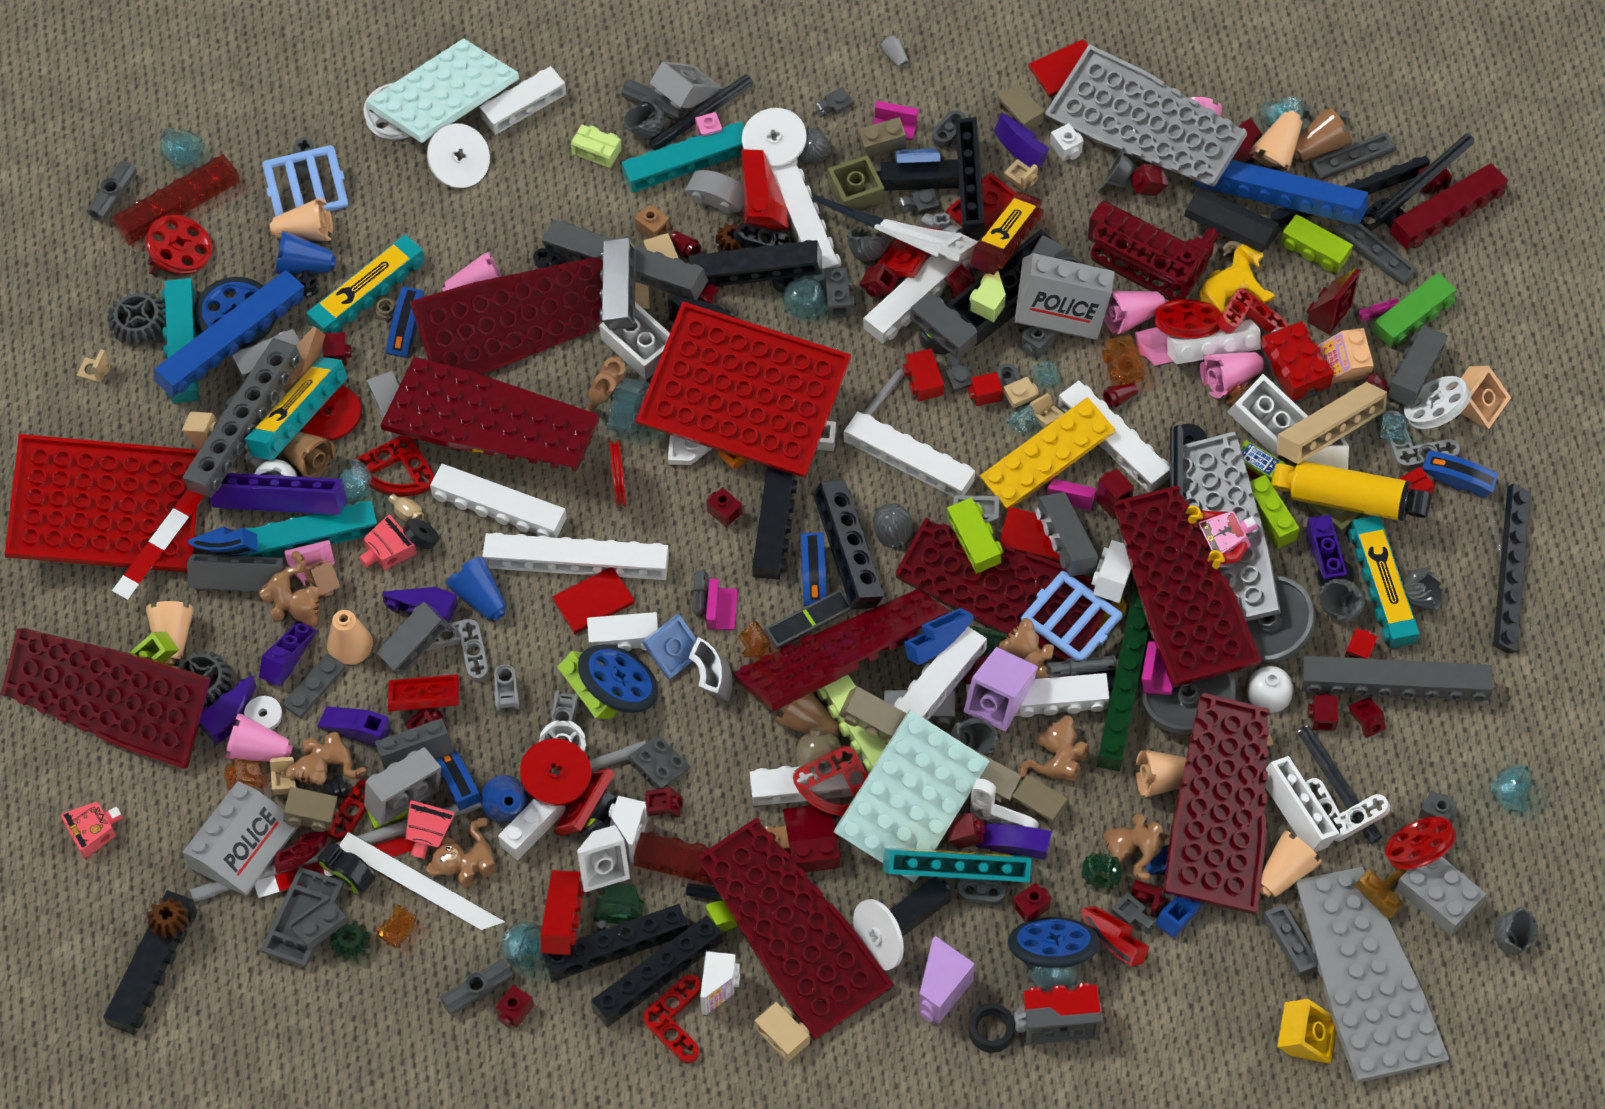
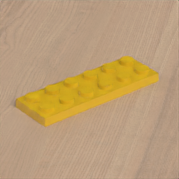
M1087 397L982 473L980 479L994 496H999V502L1008 510L1009 507H1014L1113 435L1116 432L1115 428Z

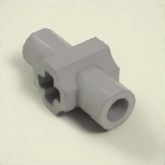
M926 213L922 217V227L963 234L961 227L951 224V217L947 213L936 214L935 216Z

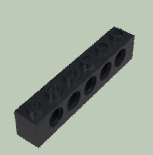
M821 481L813 496L850 608L854 610L877 607L884 597V590L879 583L877 569L873 565L871 551L867 547L864 530L860 526L858 513L851 499V492L847 487L846 481Z
M679 903L579 938L576 941V945L571 946L570 955L542 953L544 964L552 983L672 941L688 929V924Z
M708 915L704 916L591 1000L592 1010L608 1028L704 957L706 951L711 952L723 943L721 930Z

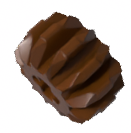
M735 221L732 225L725 222L724 228L719 227L718 234L715 236L718 252L721 250L731 251L750 248L739 244L734 239V231L739 226Z
M169 897L167 902H164L160 898V904L151 903L152 911L147 912V918L149 919L147 922L148 927L153 929V934L156 936L161 934L162 938L166 939L168 934H171L172 937L176 938V931L184 932L183 925L188 924L189 920L186 917L188 911L185 907H182L183 904L180 900L174 902L173 898Z

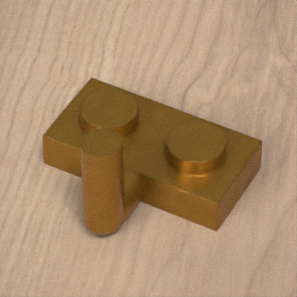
M1368 869L1354 886L1389 920L1404 904L1390 888L1406 873V870L1396 869L1382 882L1377 875Z

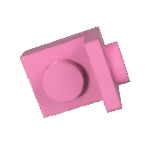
M716 112L695 118L698 136H707L722 131Z

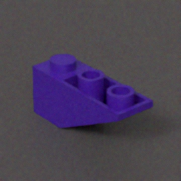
M1331 515L1308 518L1306 534L1311 553L1323 578L1330 579L1347 576Z
M438 587L383 591L382 593L385 606L392 611H398L399 609L411 616L413 609L425 602L431 605L448 623L458 606L456 594Z
M297 621L262 655L259 678L280 686L293 671L317 630Z
M252 675L247 679L239 681L234 689L222 694L217 702L203 709L199 727L216 745L231 734L236 721L240 722V720H236L237 714H244L245 707L257 687Z
M326 706L317 725L320 729L332 733L336 732L341 736L376 747L375 741L388 737L391 731L389 717L365 709Z

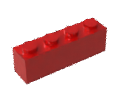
M552 870L540 933L541 953L570 955L571 946L576 945L577 930H574V928H579L580 915L577 912L582 911V898L580 896H584L585 893L581 882V873L578 871Z

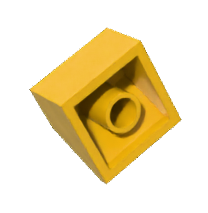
M1309 999L1285 1002L1277 1048L1290 1056L1331 1064L1336 1028L1331 1014Z

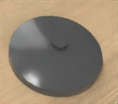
M1274 575L1281 613L1246 621L1261 658V664L1277 663L1292 657L1306 645L1314 630L1316 616L1311 598L1300 584L1286 577Z
M1227 673L1173 687L1171 695L1144 693L1142 685L1143 707L1150 720L1161 729L1174 734L1191 735L1199 697L1203 693L1236 701L1235 681L1233 675Z

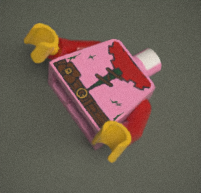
M1193 505L1188 507L1186 514H1192L1188 518L1189 523L1194 524L1199 519L1200 522L1198 524L1212 550L1208 556V561L1214 560L1212 567L1215 569L1225 564L1239 562L1251 546L1246 534L1258 528L1252 516L1239 522L1233 511H1200L1197 506Z

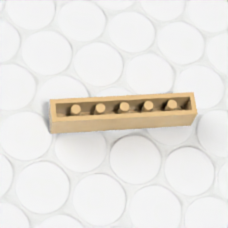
M1365 382L1278 434L1277 454L1297 464L1301 463L1385 412L1387 392Z

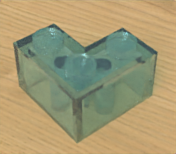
M626 377L615 386L607 429L631 436L638 430H641L642 426L636 424L635 420L650 383Z

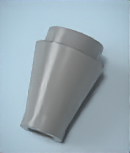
M890 36L882 42V51L898 68L909 63L899 38Z

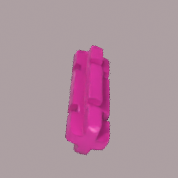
M1393 298L1388 300V302L1384 301L1371 305L1369 308H1361L1358 310V317L1364 322L1370 320V317L1382 316L1398 304L1399 300Z

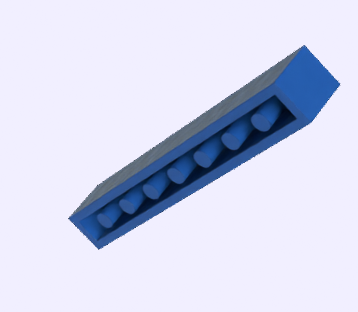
M1235 160L1230 161L1214 187L1194 180V186L1355 225L1360 224L1368 209V192Z
M287 270L283 271L154 369V381L172 398L178 393L185 392L191 383L202 379L208 370L219 366L224 358L236 353L241 345L249 343L258 332L266 330L275 319L282 318L287 313V310L293 306H298L304 298V285Z

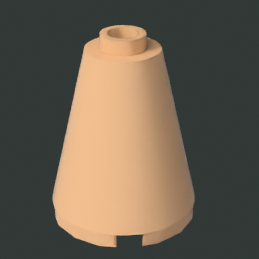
M1294 111L1284 112L1256 142L1249 153H1254L1253 158L1260 164L1268 168L1272 166L1280 168L1279 171L1287 173L1290 169L1303 123L1300 119L1301 116Z
M317 198L274 217L272 222H270L272 235H275L277 239H281L282 231H285L308 241H330L332 238L328 237V232L333 233V222L330 210L326 211L324 205H328L324 198Z
M179 601L157 602V607L152 608L151 604L146 607V613L151 633L165 631L168 633L179 651L165 663L177 666V659L182 660L193 615V606L189 604L188 608L183 607V602Z
M338 611L333 616L327 640L329 655L342 664L356 665L364 661L372 651L373 638L371 633L351 611Z
M1141 750L1136 760V765H1140V772L1136 773L1140 794L1145 795V797H1153L1179 789L1186 757Z
M1284 831L1262 871L1260 893L1267 898L1270 896L1277 897L1295 884L1297 880L1302 879L1317 868L1322 862L1321 859L1315 860L1316 852L1299 837L1296 836L1294 840L1290 838L1291 832Z

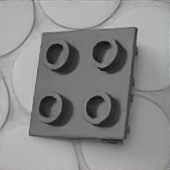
M659 735L628 756L631 762L630 765L641 773L642 777L647 775L645 780L649 781L651 779L650 783L655 789L668 788L667 784L691 767Z

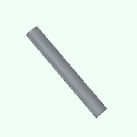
M902 369L896 371L862 412L863 414L872 415L905 376Z

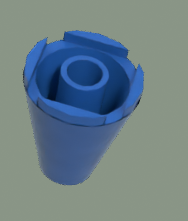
M282 231L275 273L281 274L285 270L290 274H299L304 270H310L314 273H329V270L335 267L336 256H332L333 251L292 233Z
M478 556L461 566L462 570L458 574L454 572L447 579L445 584L448 588L487 620L493 619L497 621L505 615L506 604L483 557Z
M496 776L489 780L482 789V808L488 817L497 822H511L527 807L528 793L521 781L513 776ZM510 796L511 802L505 805L504 799Z

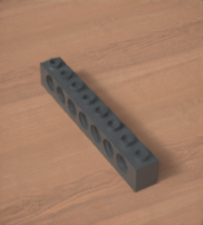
M276 338L271 340L182 478L188 490L210 498L219 490L223 479L232 470L234 462L243 453L246 445L245 438L267 415L268 409L277 400L279 392L288 383L290 375L299 366L301 356L296 345Z

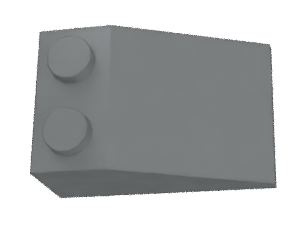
M662 62L650 81V84L655 87V92L663 97H668L671 100L670 103L678 109L692 108L723 90L721 86L692 64Z

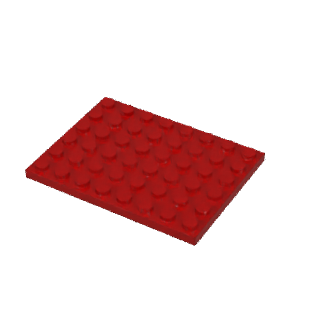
M682 301L635 421L638 425L806 478L852 357L851 354Z
M19 434L5 558L129 568L188 489L182 477L200 450ZM197 507L150 570L188 573L187 561L193 554V546L188 544V540L194 538Z

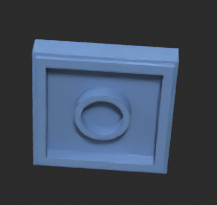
M937 148L899 149L895 151V159L897 163L940 161V152Z
M676 614L643 640L642 644L665 677L671 679L693 662L689 659V655L697 639L680 614Z

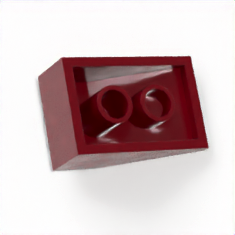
M1355 268L1332 281L1328 288L1324 287L1318 296V301L1316 303L1312 302L1306 312L1309 314L1307 322L1330 335L1353 305L1361 270Z
M813 805L783 809L790 855L794 863L799 868H802L805 873L840 868V853L837 835L833 832L835 826L832 814L822 811Z

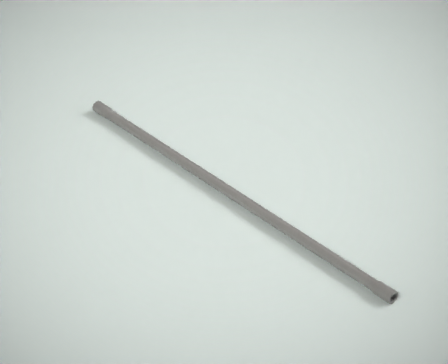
M645 740L626 746L621 750L590 759L591 772L629 760L628 756L646 744ZM560 770L551 772V774L555 773L556 776H559ZM480 802L461 811L458 810L456 804L441 809L455 812L453 816L455 817L482 808ZM407 820L356 837L368 844L406 833ZM327 846L323 847L312 859L296 868L317 862V857ZM275 863L270 864L259 880L284 872L276 873ZM218 882L190 889L194 903L232 890Z

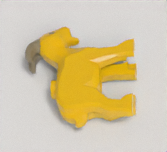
M1237 241L1227 242L1222 248V257L1234 254L1232 266L1222 271L1216 270L1212 272L1199 291L1200 301L1216 306L1221 313L1231 296L1239 288L1249 291L1263 303L1275 299V295L1272 292L1264 290L1256 281L1249 266L1253 264L1259 268V261L1263 259V252L1261 253Z

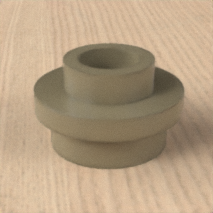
M389 298L379 300L375 306L376 315L384 320L393 318L396 303ZM384 308L390 309L388 311H382Z

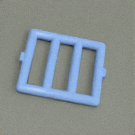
M329 145L263 162L262 165L268 185L266 190L268 198L271 197L275 216L283 214V209L272 168L285 165L295 207H299L304 203L294 163L306 160L316 199H325L315 162L316 157L325 155L328 156L339 199L324 205L325 210L334 211L348 206V199L343 184L345 178L343 170L340 171L333 146Z
M1061 571L1045 590L1041 589L1037 593V599L1022 615L1021 620L1029 618L1033 622L1034 630L1074 660L1087 659L1099 644H1104L1108 639L1107 634L1121 620L1123 614L1103 598L1093 595L1092 590L1074 577H1069L1067 572ZM1064 582L1075 589L1044 625L1033 618ZM1082 595L1093 602L1062 639L1051 632ZM1101 608L1111 617L1080 652L1069 644Z

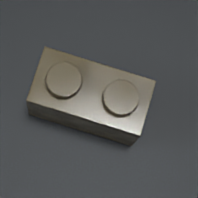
M1019 84L1014 85L997 96V108L1030 131L1043 123V107L1039 103L1036 104L1031 98L1030 93Z
M900 117L858 129L859 142L864 156L873 157L907 147L906 134Z
M1026 775L1012 795L1011 805L1052 829L1066 809L1068 798L1061 791L1053 790L1046 786L1041 779Z
M290 786L283 822H287L294 827H300L301 825L311 827L312 830L317 832L330 831L337 805V796Z

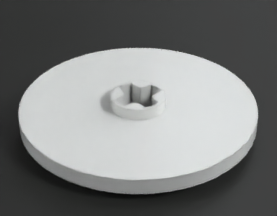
M770 108L758 112L749 119L742 133L743 148L763 150L770 168L785 166L797 159L804 150L807 139L806 129L802 120L793 112L782 108ZM772 135H776L777 140L772 141Z
M450 124L442 127L432 136L427 148V160L432 173L443 184L453 188H467L478 183L486 174L490 163V153L485 139L474 128L464 124ZM458 151H460L459 154L463 156V158L459 161L457 160V156H454V154Z
M874 899L862 901L857 905L854 912V931L883 970L893 969L901 962L904 950L899 925L890 910L881 902Z

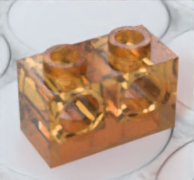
M1131 334L1106 340L1105 348L1102 350V357L1104 362L1110 365L1109 375L1111 381H1116L1117 385L1143 382L1145 370Z

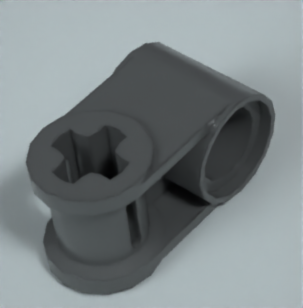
M307 137L296 140L292 154L314 149L312 140ZM306 160L295 162L294 167L297 179L310 180Z

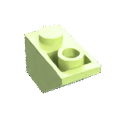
M993 267L989 274L986 273L983 276L978 290L974 289L969 298V301H971V311L992 322L996 320L1005 307L1006 294L997 268Z

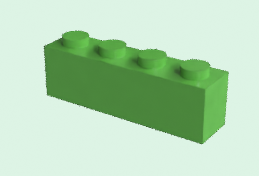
M1436 273L1375 320L1372 332L1389 348H1393L1395 345L1401 346L1407 340L1409 334L1412 332L1418 333L1426 321H1433L1439 315L1440 310L1443 308L1448 309L1454 304L1457 289L1439 273Z

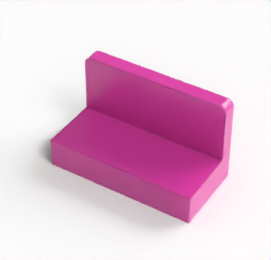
M877 101L873 125L900 117L906 139L912 140L918 123L919 109Z
M1057 479L1051 480L1047 495L1065 492L1073 507L1091 511L1096 488Z
M709 579L706 628L734 630L737 589L719 588V579Z
M1148 641L1142 675L1144 693L1171 695L1173 688L1155 642Z

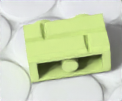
M581 125L571 141L572 154L611 168L622 150L621 139L613 133H603L595 126L587 127Z

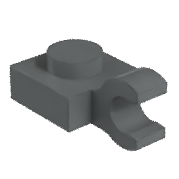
M841 87L826 95L824 100L816 104L818 107L816 113L820 118L831 111L837 115L853 106L854 100Z
M933 188L914 192L911 198L904 197L900 199L902 205H899L902 213L917 210L919 215L939 209V203Z
M948 353L946 361L951 370L946 371V376L953 392L967 389L971 385L972 377L967 364L960 366L959 359Z
M1129 893L1112 908V914L1131 926L1136 923L1138 928L1147 935L1154 929L1152 926L1154 921L1143 914L1146 911V907Z

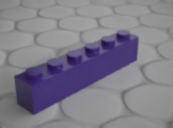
M227 473L219 490L210 498L213 508L340 515L347 502L342 479Z

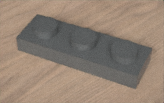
M327 653L282 703L283 707L302 719L346 669L345 665Z
M1283 904L1265 911L1262 917L1296 975L1301 976L1318 969L1317 957L1286 905Z

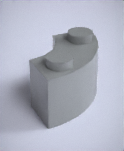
M708 170L695 171L685 189V192L695 203L713 206L726 214L739 212L743 207V184L718 172Z
M698 637L689 655V659L699 668L700 680L698 686L707 694L728 702L733 685L730 666L719 651Z

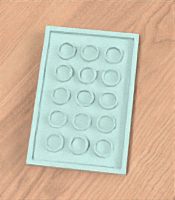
M463 38L367 100L366 103L370 110L422 143L432 137L442 127L450 125L519 80V74L514 69Z
M909 710L833 832L883 863L884 848L935 850L972 791L976 780L980 778L990 761L920 715ZM902 875L913 883L919 877L915 875Z

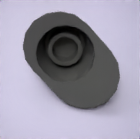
M1124 149L1120 150L1115 158L1109 175L1099 188L1098 193L1105 184L1121 188L1126 187L1132 182L1130 175L1136 171L1137 167L1130 159L1123 155Z

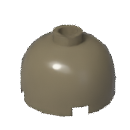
M824 728L810 729V733L803 735L796 746L797 765L801 767L841 747L839 739L834 734L825 732ZM843 752L842 757L837 760L835 755L830 757L835 765H838V762L843 760ZM822 761L820 763H825V767H831V764L828 761Z

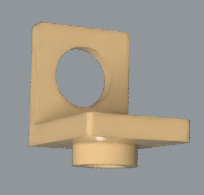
M100 349L96 360L85 357L77 376L102 382L110 369V362L105 350ZM89 364H93L94 374L92 375L86 374L84 371L85 367Z

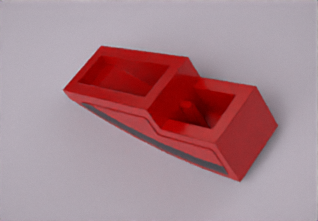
M1097 906L1082 908L1081 913L1088 926L1096 931L1101 943L1110 952L1129 966L1144 963L1150 946L1130 936L1133 926Z

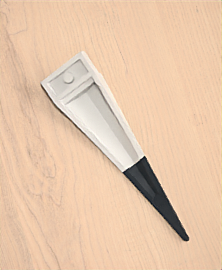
M814 195L812 199L942 260L947 258L950 261L958 262L977 250L979 244L978 241L961 233L923 228L884 219L849 208L818 195Z

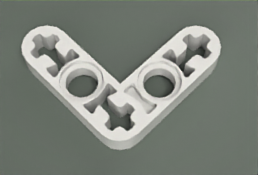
M1312 778L1306 781L1311 791L1313 785L1320 787L1318 792L1322 799L1318 801L1321 806L1324 804L1332 806V811L1328 817L1330 820L1334 819L1335 823L1341 827V833L1338 834L1334 841H1342L1385 817L1390 811L1389 801L1383 795L1376 794L1340 813L1328 789L1321 780ZM1379 801L1382 804L1381 811L1374 809L1376 807L1375 802ZM1365 807L1371 810V817H1369L1368 813L1364 810ZM1356 812L1364 814V819L1359 824H1354L1351 820Z
M985 779L976 780L971 792L970 812L978 818L994 824L1001 823L1038 828L1039 823L1034 818L995 804L996 786Z

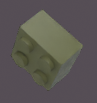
M868 155L827 169L828 185L837 203L858 211L884 203V187Z

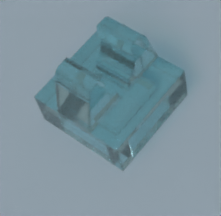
M1045 361L1041 362L1040 365L1033 366L1037 388L1059 385L1060 381L1055 363Z
M1031 405L1021 407L1006 423L1021 433H1027L1029 430L1025 426L1026 422L1032 426L1037 424L1033 414L1035 410Z
M1383 414L1380 438L1403 440L1406 416Z

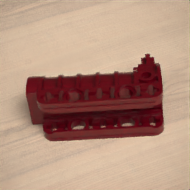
M1102 201L1096 207L1090 217L1088 239L1095 242L1091 250V259L1095 263L1115 271L1114 273L1149 291L1159 292L1169 301L1186 299L1204 273L1208 261L1213 255V244L1220 236L1216 228H1209L1202 239L1196 237L1195 240L1189 238L1185 242L1107 201ZM1104 251L1105 256H1097V252ZM1122 260L1126 265L1118 267L1114 265V262ZM1129 265H1132L1131 270L1129 269V272H1127ZM1141 270L1142 275L1135 276V272ZM1150 274L1151 276L1149 277L1148 282L1145 281L1146 277L1148 278V275ZM1153 280H1161L1164 285L1157 287L1151 282ZM1169 284V285H1170V288L1167 289V292H1166L1165 290H1166V288H1167V285ZM1177 290H1180L1181 295H1177L1175 297L1173 295V291L1176 292Z

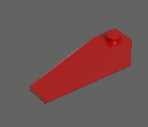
M742 149L744 223L767 229L788 230L787 206L764 151Z

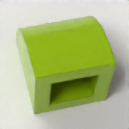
M723 901L705 905L706 915L709 916L722 933L738 926Z

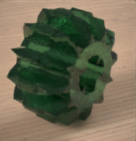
M1100 851L1099 854L1091 852V855L1086 856L1083 861L1081 873L1082 878L1086 880V884H1092L1094 888L1101 887L1102 890L1105 887L1113 889L1114 885H1119L1123 868L1118 857H1112L1111 853L1103 854Z
M354 920L351 925L347 923L344 927L338 929L336 933L330 935L332 940L330 946L331 949L335 950V955L338 958L343 956L344 961L347 962L350 956H353L354 961L357 962V954L366 956L365 949L371 947V943L368 941L371 938V934L366 931L367 928L364 924L358 926V921ZM353 938L354 941L349 943L347 939Z

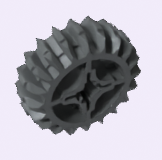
M137 289L135 294L127 292L126 297L119 296V302L113 301V307L109 308V315H107L109 329L116 339L119 338L121 343L127 341V344L131 346L135 341L139 347L140 341H144L148 345V339L151 338L156 341V334L162 335V329L166 327V321L162 316L165 315V311H162V309L166 308V306H164L160 298H156L154 293L149 295L146 290L142 294ZM151 310L154 312L152 320L148 317ZM123 316L127 318L124 325L121 324Z
M202 649L200 654L193 650L192 656L184 653L183 661L177 659L176 667L211 678L210 684L218 676L216 683L211 688H208L204 708L208 707V703L213 705L217 698L230 691L228 686H232V673L228 669V663L223 661L220 655L215 656L213 651L207 655L206 651Z

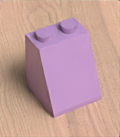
M996 647L972 677L964 712L975 718L984 719V722L1006 731L1034 684L1038 666Z
M936 936L932 939L921 985L919 1011L921 1017L927 1022L931 1023L934 1021L939 1024L972 984L975 964Z

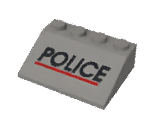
M1035 253L1024 257L1014 323L1097 340L1112 294L1115 271Z
M237 781L184 849L183 855L188 868L247 896L276 858V853L283 849L299 827L283 822L284 810L258 790Z

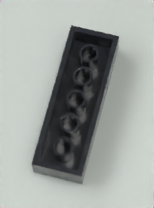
M1041 229L994 266L998 269L1006 294L1005 307L994 322L971 311L970 295L974 289L978 290L983 276L946 305L951 310L957 311L966 323H971L976 328L977 343L975 346H978L1015 316L1023 258L1031 254L1041 236L1053 240Z

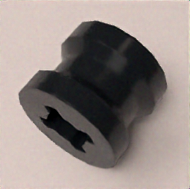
M304 270L297 275L296 279L304 285V296H314L319 290L316 273Z
M342 775L337 776L334 780L326 779L324 784L328 795L337 796V798L342 797L343 799L348 797Z

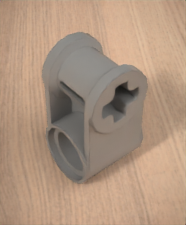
M500 665L494 674L496 711L514 707L518 710L520 709L515 670L510 665ZM504 676L511 677L508 681L500 680Z
M556 690L552 722L568 720L575 723L580 703V697L577 693H562L560 690Z

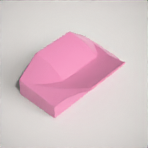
M1157 327L1135 332L1140 355L1148 358L1154 366L1173 362L1167 353L1166 333Z
M329 540L285 551L288 567H295L297 565L296 561L291 557L294 551H298L303 555L306 561L305 567L321 560L331 561L332 565L335 564ZM304 571L295 574L294 576L305 585L306 576Z

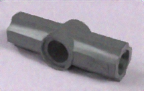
M632 79L625 82L621 91L622 97L640 105L643 103L651 106L653 103L660 105L665 112V116L675 121L680 120L686 108L678 109L674 107L668 97H663L655 92L654 86L649 88Z
M124 160L119 162L110 177L105 178L101 182V190L87 209L88 215L96 221H104L114 205L123 199V192L137 173L136 168Z
M500 959L481 972L469 974L463 983L440 996V1000L447 1012L452 1016L471 1003L485 999L489 992L514 978L513 973L507 963ZM475 984L482 985V988L479 990L471 989Z

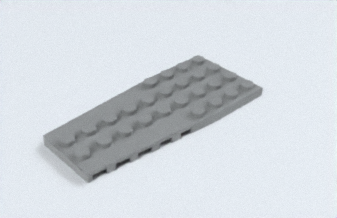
M1090 44L1045 112L1046 118L1062 126L1069 123L1075 132L1117 151L1124 149L1125 154L1212 187L1216 185L1247 136L1244 128L1237 127L1229 119H1224L1210 108L1207 109L1201 106L1198 101L1193 98L1189 99L1181 91L1165 85V82L1145 70Z
M1230 432L1184 444V501H1187L1189 506H1197L1200 511H1233L1239 522L1252 516L1258 527L1246 534L1251 546L1241 560L1237 563L1225 564L1219 567L1222 576L1226 577L1238 601L1245 621L1281 613L1270 551L1236 433ZM1199 527V531H1200L1202 537L1205 539V536H1204V534H1203L1201 528Z
M1363 867L1300 879L1294 885L1299 893L1300 908L1305 914L1306 930L1310 932L1312 939V951L1316 954L1318 960L1319 976L1323 978L1325 985L1323 990L1331 1018L1356 1083L1437 1066L1449 1061L1424 993L1389 920L1354 886L1365 873Z

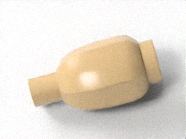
M395 494L390 495L388 501L394 505L395 514L403 521L407 522L410 518L424 519L422 508L416 502L406 497L399 498Z

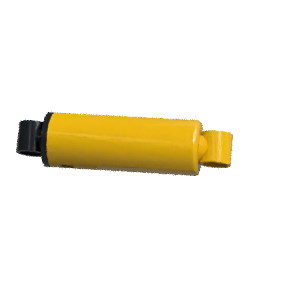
M1306 461L1297 464L1296 468L1286 464H1275L1271 481L1274 489L1291 492V498L1295 501L1403 522L1407 514L1418 518H1427L1432 500L1431 493L1412 489L1411 481Z

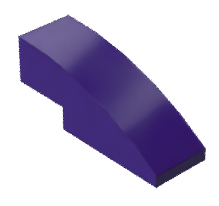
M1001 113L993 131L997 138L1017 159L1031 168L1033 164L1037 165L1038 168L1041 167L1050 148L1035 139L1037 134L1006 114Z
M984 824V842L975 845L976 847L1009 855H1025L1046 860L1052 831L1020 825Z

